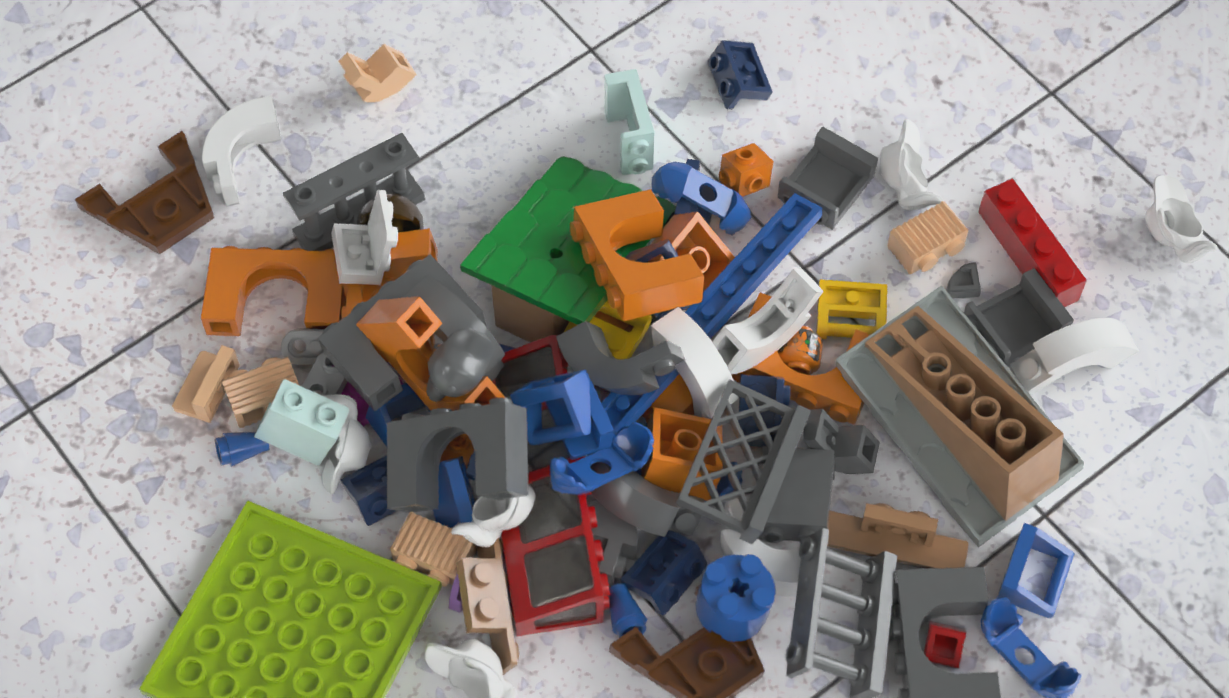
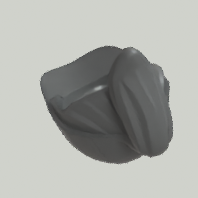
M465 328L455 331L442 343L428 361L430 376L427 383V395L429 399L438 402L445 396L459 397L471 392L479 384L488 367L494 349L491 339L480 332Z

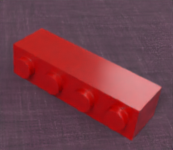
M1011 178L985 190L978 213L1022 275L1035 268L1064 307L1079 301L1087 279L1015 180Z

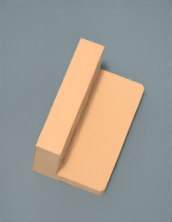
M221 345L217 355L207 351L199 353L172 405L174 411L211 423L226 393L222 380L228 379L229 375L237 371L240 366L234 349Z

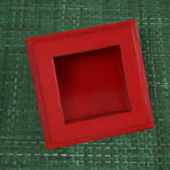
M929 621L923 651L924 655L932 663L959 669L967 634L966 629Z

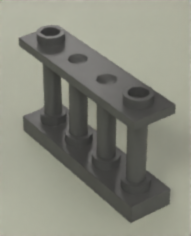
M403 133L283 192V197L299 221L303 219L305 221L292 229L293 236L302 249L306 251H324L334 248L331 234L334 223L357 225L358 216L363 206L376 196L377 190H385L386 194H398L407 197L415 205L425 200L423 190L409 170H405L406 166L419 160V155ZM393 174L392 178L376 186L377 181ZM361 189L364 190L363 193L349 200L346 199V197L360 191ZM334 204V208L317 216L318 211Z
M822 528L805 537L799 548L801 562L791 639L785 654L787 662L786 676L794 678L812 670V667L849 679L851 684L849 698H873L883 694L897 555L884 551L865 562L827 548L829 530ZM825 563L860 575L863 580L861 595L823 582ZM821 597L856 609L859 614L857 630L819 617ZM819 632L853 644L855 649L853 665L814 652L816 633Z

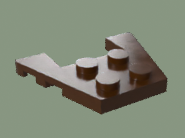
M183 131L158 145L160 154L174 169L172 172L121 205H118L99 183L74 199L77 207L158 254H161L214 219L211 205Z
M698 585L695 589L694 594L696 596L698 594L700 585ZM637 627L611 643L608 650L611 655L676 698H733L762 678L765 672L752 638L743 641H728L721 639L722 635L712 630L709 632L704 627L663 655L657 653Z

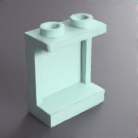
M637 69L604 74V102L607 123L626 119L629 132H624L620 135V169L622 175L642 174L648 170H653L655 132Z
M285 379L282 381L273 402H270L254 437L319 466L336 442L349 413V408Z

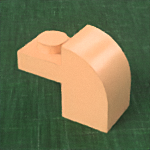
M385 44L367 61L348 52L339 60L345 71L344 78L356 89L365 102H379L398 93L417 75L402 52Z

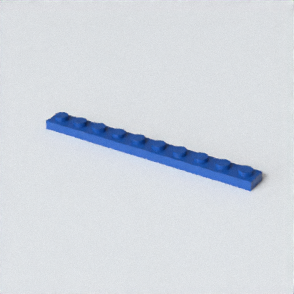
M794 193L703 292L702 302L690 306L685 311L700 326L709 339L719 331L822 217V207ZM675 369L666 375H655L659 389L649 393L622 395L611 392L601 403L614 429V433H618L621 427H629L632 422H636L679 375V372Z

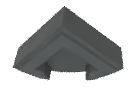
M976 262L960 267L948 281L946 291L952 299L980 297L981 287Z

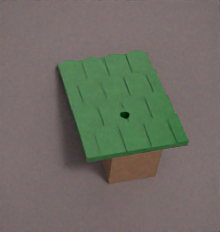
M564 156L559 157L541 179L536 180L514 208L503 216L492 231L481 239L460 264L461 272L491 285L495 326L531 343L550 335L558 336L562 334L569 322L576 325L585 321L590 322L608 298L604 286H599L596 281L591 263L587 264L585 262L580 243L574 242L572 239L570 222L574 221V207L641 192L642 190L633 184L622 183L606 172L586 167L577 159ZM655 196L664 210V228L675 215L676 206L666 199ZM655 238L622 246L615 252L625 258L629 252L650 245ZM549 346L543 348V349H545V350H547V351H550V347H549Z

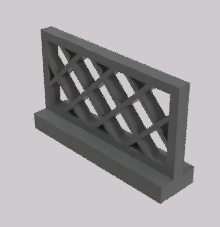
M729 379L676 503L741 533L739 539L753 545L763 532L811 410L797 405L794 410ZM731 393L744 398L749 409L734 414L728 401ZM770 410L782 416L779 426L767 429L760 413ZM725 411L727 416L721 418L723 412ZM753 416L759 432L744 436L737 420ZM730 423L737 439L721 443L716 428L717 426ZM775 434V437L772 441L770 435ZM763 438L768 454L755 459L748 442ZM711 440H712L714 446L708 448L709 445H710V442H711ZM740 445L747 462L732 466L725 450ZM718 453L724 469L709 474L703 461L704 456ZM763 464L762 469L760 471L758 465ZM750 468L756 483L754 486L742 489L735 472ZM699 470L701 477L696 478V475ZM728 475L735 492L719 497L712 480ZM705 483L712 500L701 503L689 497L688 494L692 486ZM751 494L749 500L747 501L745 495ZM738 498L744 511L741 520L727 515L722 503Z

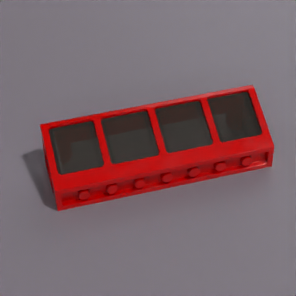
M550 335L505 352V356L501 359L504 367L492 381L505 398L511 399V393L531 381L568 373V363L558 346L557 335ZM542 402V429L555 427L545 402ZM527 440L528 485L535 492V501L529 515L520 525L501 532L517 637L604 623V610L610 609L608 597L610 591L607 574L599 573L598 562L604 561L601 540H593L591 528H597L595 507H588L586 495H591V492L581 495L565 494L553 490L551 484V459L564 457L571 464L585 456L574 460L570 459L562 440L534 446L530 445Z

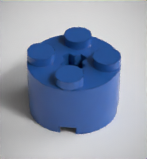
M735 554L718 558L707 566L697 594L695 609L700 623L709 632L712 630L722 635L721 639L728 641H743L755 636L765 624L772 608L776 594L774 579L768 569L762 564L761 559L755 555L748 554L744 556Z

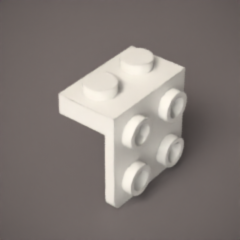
M377 190L368 225L335 223L333 225L331 234L339 283L380 285L384 271H389L390 251L391 248L397 246L398 230L397 227H392L393 204L388 202L385 190Z

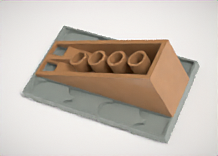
M942 285L836 358V367L840 370L845 381L871 410L872 416L908 457L914 469L940 498L945 509L978 548L1084 469V461L1064 438V433L1051 422Z

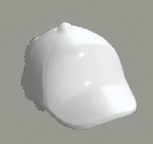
M904 119L898 141L885 146L881 150L879 172L883 180L896 190L900 207L906 210H919L931 205L940 204L943 200L940 196L927 191L928 181L922 171L923 159L919 154L920 132L918 127L909 119Z
M1167 175L1155 177L1153 181L1154 203L1145 214L1146 223L1152 236L1158 242L1173 247L1176 255L1183 263L1196 262L1208 252L1217 251L1218 248L1215 243L1201 240L1203 226L1195 216L1194 206L1189 203L1181 182Z
M330 394L322 396L349 408V413L340 434L326 455L328 461L322 475L324 488L330 494H334L344 472L359 470L365 466L372 444L370 443L368 432L357 421L358 412L355 400L346 395Z
M528 485V496L503 500L480 497L473 506L472 522L455 525L452 528L451 534L461 535L480 547H489L495 543L503 530L517 527L527 518L535 501V492Z
M467 639L455 649L436 643L428 644L425 658L430 669L448 678L449 683L453 687L460 688L468 698H517L516 689L503 677L499 657L487 645L476 639Z

